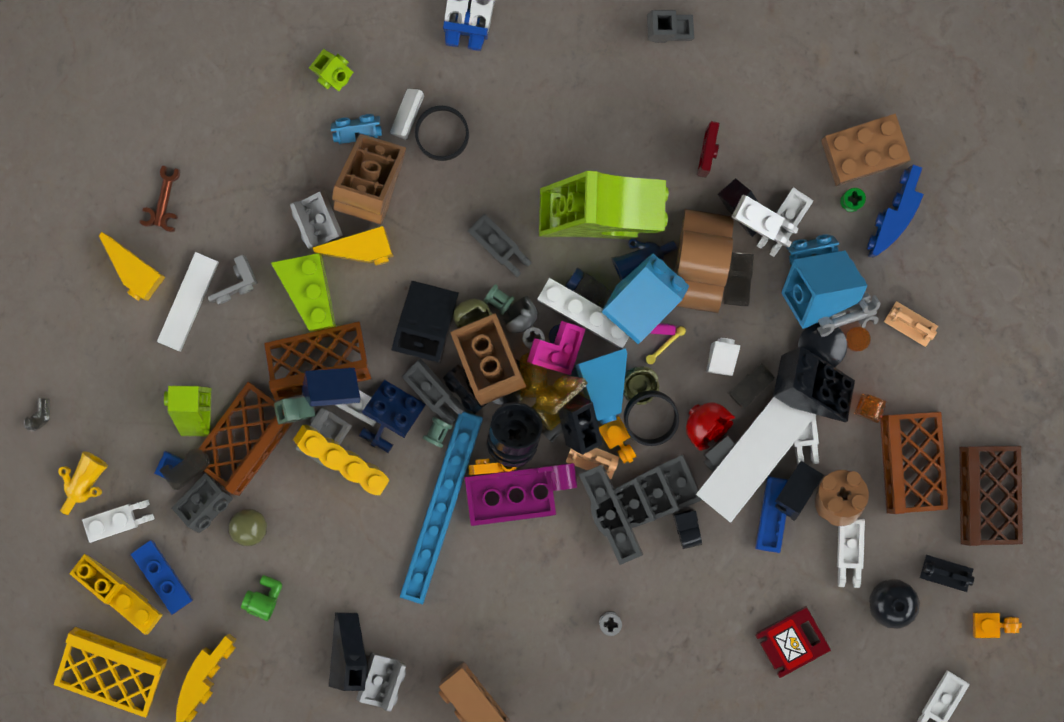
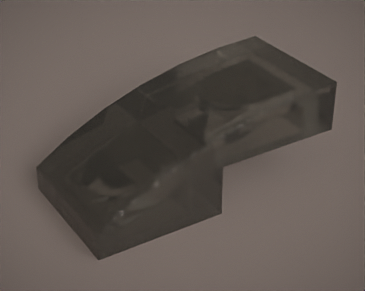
M732 252L729 274L725 285L724 304L749 306L754 254Z

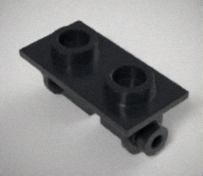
M458 364L443 377L447 388L461 398V402L467 410L476 414L482 407L488 404L486 403L482 406L479 404L472 388L469 386L470 382L464 367H460Z
M926 555L919 578L967 592L968 587L974 583V576H972L974 569Z

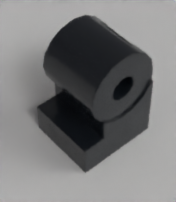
M696 510L674 514L673 517L682 549L702 545Z

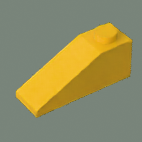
M384 226L313 247V251L316 254L320 253L324 256L365 263L374 262L375 266L389 262L388 258L393 257Z
M101 232L99 237L123 285L129 288L127 293L138 301L141 298L148 301L165 279V276L109 235Z

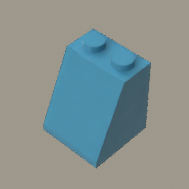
M844 250L794 259L781 294L803 329L818 323L820 318L833 316L860 303L868 285L857 270L853 260L850 259Z
M651 254L617 284L602 313L639 344L682 301L689 285L682 277L673 272L663 260Z
M626 348L574 365L585 398L593 402L596 419L600 421V424L617 420L616 415L622 412L627 362Z

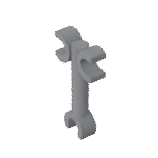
M876 295L872 296V300L869 303L861 299L859 305L862 309L834 319L829 317L820 318L818 322L821 327H818L817 330L821 337L828 336L837 327L858 321L862 328L866 327V323L869 320H872L873 324H877L878 317L876 314L881 303Z

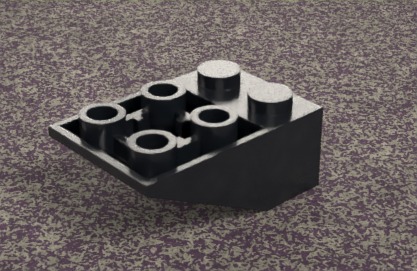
M411 281L391 350L441 363L459 292Z
M800 346L781 355L773 397L791 408L841 422H848L855 380Z

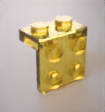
M562 376L553 383L554 387L551 390L542 393L536 398V403L532 408L539 414L542 424L547 430L552 431L561 423L558 411L576 394L585 397L581 392L588 384L585 378Z

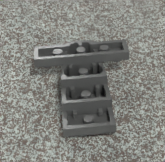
M684 454L640 474L615 489L603 464L579 474L592 502L591 513L594 523L605 537L607 536L619 565L643 555L632 528L655 521L660 517L679 511L702 500L696 495L699 487Z

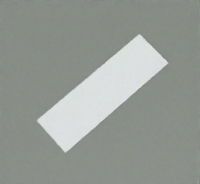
M773 397L696 495L731 523L816 414L791 408Z

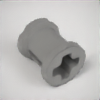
M532 327L524 332L523 343L525 347L529 349L532 347L533 343L526 340L530 338L531 332H534L536 336L540 335L541 339L539 340L545 341L544 334L539 328Z
M605 612L599 620L600 629L604 634L614 636L620 632L622 621L615 612ZM610 617L617 623V625L612 626L611 630L604 624V622H608Z

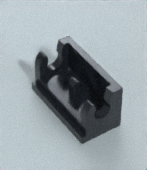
M800 461L775 500L777 503L775 507L795 521L824 475L803 461Z

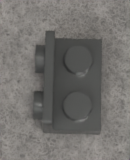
M205 473L172 509L188 528L200 533L208 528L211 521L228 507L233 498L211 476Z

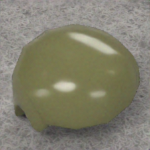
M468 299L456 307L453 319L456 326L461 328L488 317L492 313L488 305L482 300Z
M253 509L241 510L235 513L229 522V534L232 540L241 546H253L261 542L267 533V523L263 515Z

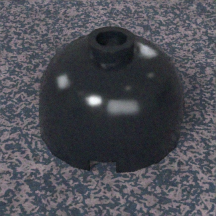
M891 579L882 581L873 589L869 598L871 615L878 623L887 628L899 629L906 627L916 619L919 613L920 602L916 591L911 585L901 580Z

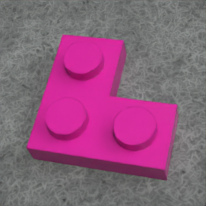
M561 321L554 344L534 338L527 362L571 375L586 329Z

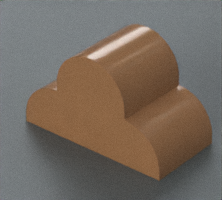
M360 133L334 186L332 200L335 201L334 210L382 225L404 160L406 147Z
M684 210L675 273L684 279L689 288L682 301L676 307L714 313L719 312L732 257L734 224L732 216Z

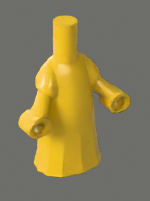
M83 451L72 479L70 478L71 469L69 467L59 468L58 473L64 480V491L67 495V499L60 509L63 514L69 515L75 503H82L90 497H97L102 494V490L99 487H91L108 467L106 462L92 453Z

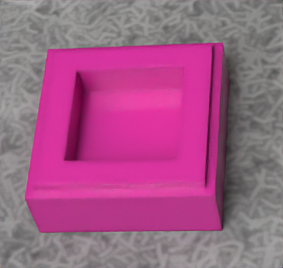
M659 323L650 334L675 335L676 326Z

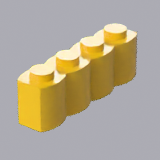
M302 425L293 439L303 453L310 457L318 458L324 466L332 470H338L344 478L351 482L359 483L370 494L381 495L390 481L376 465L365 462L358 454L352 451L345 450L337 441L324 437L312 426Z

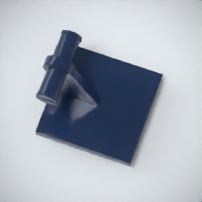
M384 379L362 411L364 415L378 422L381 426L377 434L364 427L359 437L369 441L372 447L375 448L377 446L389 453L394 444L381 438L385 428L405 438L426 404Z

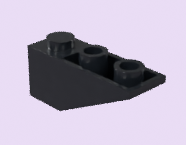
M335 612L328 687L342 691H365L367 662L358 613Z

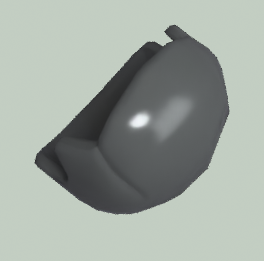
M528 296L522 297L507 310L509 320L503 318L505 328L511 333L524 332L531 328L537 320V308Z

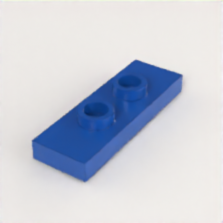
M767 476L755 549L776 553L781 552L786 514L775 507L777 504L775 500L786 485L787 479Z
M150 540L130 554L171 615L193 601L153 540Z

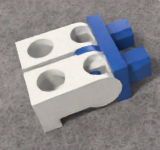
M447 0L443 26L445 44L447 46L459 47L460 35L469 37L468 49L481 51L484 39H488L495 0H472L470 9V0Z

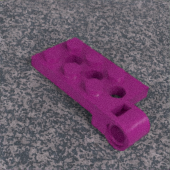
M570 463L465 477L471 526L556 515L553 491L578 488L575 464ZM544 485L547 487L548 495L546 498L538 499L534 496L536 486ZM514 488H519L523 491L524 498L520 502H513L509 497L510 491ZM490 491H494L499 495V502L493 506L485 501V496Z

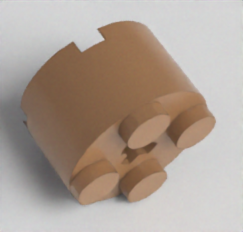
M837 470L829 473L823 478L815 497V507L819 516L835 526H847L854 523L861 516L868 503L869 492L867 485L860 474L855 471Z

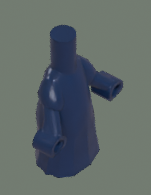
M630 239L628 241L629 248L635 249L637 247L640 249L611 258L616 272L622 281L651 254L664 260V255L677 250V246L674 240L659 246L653 242L643 243L636 239Z

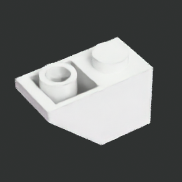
M720 338L718 341L711 343L706 372L733 376L740 345H735V340Z

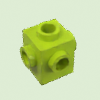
M325 49L321 51L309 67L319 77L317 79L318 83L326 89L332 87L337 91H340L348 83L349 78L354 73L347 67L349 62L338 53L335 56Z

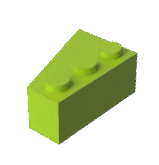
M317 253L272 262L274 270L308 330L314 332L336 327L323 256Z
M168 386V391L164 392V405L168 406L167 411L180 435L208 437L211 425V388Z

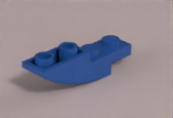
M912 165L908 170L904 169L899 182L903 184L900 193L896 192L892 202V206L895 209L887 208L883 213L879 212L876 218L875 226L878 228L875 236L871 235L867 245V249L870 250L869 257L873 258L886 250L898 239L913 219L924 195L915 191L922 167Z

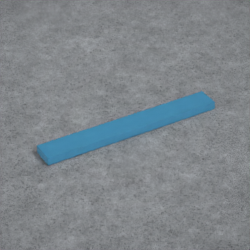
M467 412L458 414L400 598L422 605L424 603L483 417Z

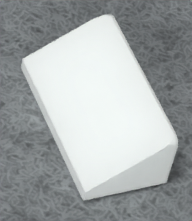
M407 89L390 130L392 135L404 140L408 139L424 98L421 90Z

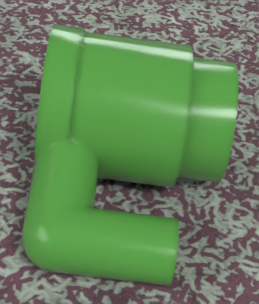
M263 575L260 584L271 588L268 596L257 591L252 592L248 590L243 599L241 609L246 610L251 615L269 621L282 589V583Z

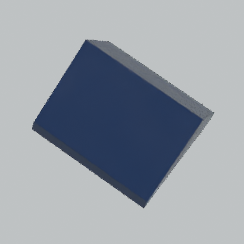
M355 368L305 371L302 385L303 396L310 406L360 403Z

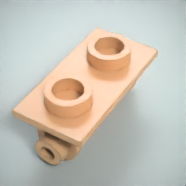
M897 301L884 320V323L924 347L937 334L936 329L938 326Z
M571 448L566 463H574L576 467L587 471L603 464L611 480L620 457L598 448L581 455Z

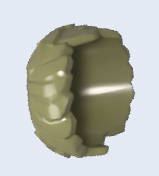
M644 366L625 372L623 395L630 401L640 392L648 390L659 391L658 375L651 368ZM655 397L644 398L636 404H647V402H650Z

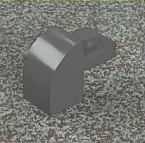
M652 10L647 14L649 41L666 43L667 41H692L694 39L693 15H676V10Z

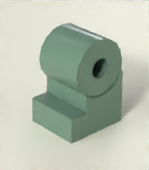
M305 397L282 399L274 403L278 425L315 417L314 407L309 405Z

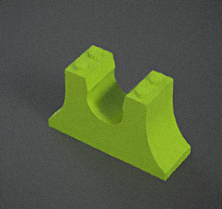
M585 171L540 188L539 237H594L630 240L638 238L639 233L665 231L668 222L665 202L668 200L669 195L666 180L632 178L604 174L598 171Z

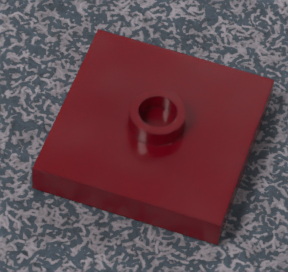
M711 121L705 130L697 170L699 177L706 178L708 176L712 160L717 158L719 144H716L720 124L718 122Z

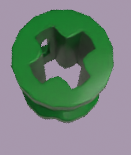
M859 188L849 189L840 198L841 207L847 212L857 211L866 202L865 193ZM852 195L853 198L858 199L854 206L851 201H848V198Z

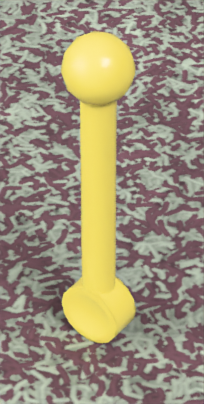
M679 326L676 329L675 335L669 338L655 353L646 357V362L648 364L655 363L656 357L679 336H683L686 333V329L683 326Z

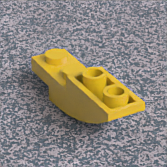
M86 554L81 557L69 573L104 604H109L145 635L151 632L163 616V614L148 603L149 600Z
M227 634L213 652L207 647L202 649L194 660L180 691L176 710V722H191L198 713L195 708L200 702L204 705L213 694L210 689L214 684L207 677L212 679L221 668L217 665L223 657L227 660L236 647L233 644L237 639L231 634Z

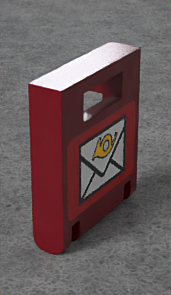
M807 606L755 634L757 639L767 636V639L760 642V645L773 668L777 669L784 666L782 670L777 672L779 678L831 651L829 644ZM807 621L810 622L819 638L812 645L800 626Z

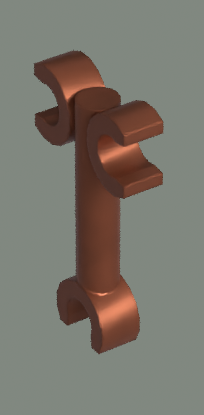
M162 166L160 175L163 178L156 213L151 208H143L142 211L150 213L151 218L149 221L140 220V224L146 227L152 225L160 226L168 232H175V228L167 226V221L170 218L178 219V216L173 213H166L172 183L178 180L180 170L175 168L174 174L168 177L166 175L167 167Z

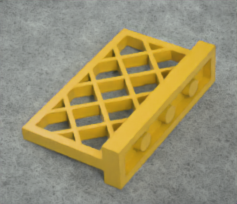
M78 627L71 630L65 642L67 644L54 685L146 718L167 659ZM72 647L80 649L85 658L75 663L70 654ZM97 656L103 657L108 667L98 671L92 659ZM87 661L93 674L83 678L77 666ZM121 664L127 666L131 675L123 679L120 678L115 667ZM71 668L78 680L74 683L62 680L64 672ZM111 670L116 682L105 686L100 674ZM142 673L153 675L152 684L144 687L138 675ZM93 677L96 678L101 688L95 692L89 690L85 683L86 680ZM134 678L139 690L128 694L123 682ZM117 685L124 696L118 700L112 698L108 689ZM141 693L146 702L144 709L136 707L131 698Z

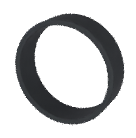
M443 105L434 106L426 110L419 117L415 126V138L420 150L426 156L438 161H447L459 156L464 151L469 139V129L465 118L456 109ZM436 111H449L456 114L463 121L466 128V136L462 146L448 156L433 155L427 152L419 142L418 133L422 121L429 114Z
M648 390L638 393L628 402L624 411V423L629 435L636 442L645 446H658L670 440L676 433L679 426V413L669 396L660 391ZM647 397L662 398L668 401L674 409L672 427L666 434L656 439L640 438L630 430L628 425L629 413L633 406Z

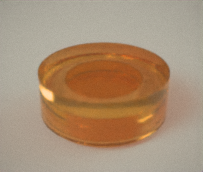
M854 327L845 335L847 347L855 352L865 350L871 341L869 332L862 327Z

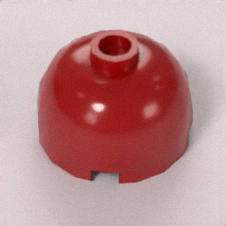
M715 402L705 403L701 406L697 404L688 413L690 417L686 423L687 436L698 450H706L710 447L707 443L713 439L715 442H718L733 425L730 419H735V416L723 405Z

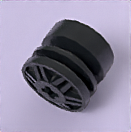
M512 402L502 405L495 411L491 419L486 443L488 452L495 461L504 466L517 467L532 460L536 454L543 427L541 418L535 409L524 403Z

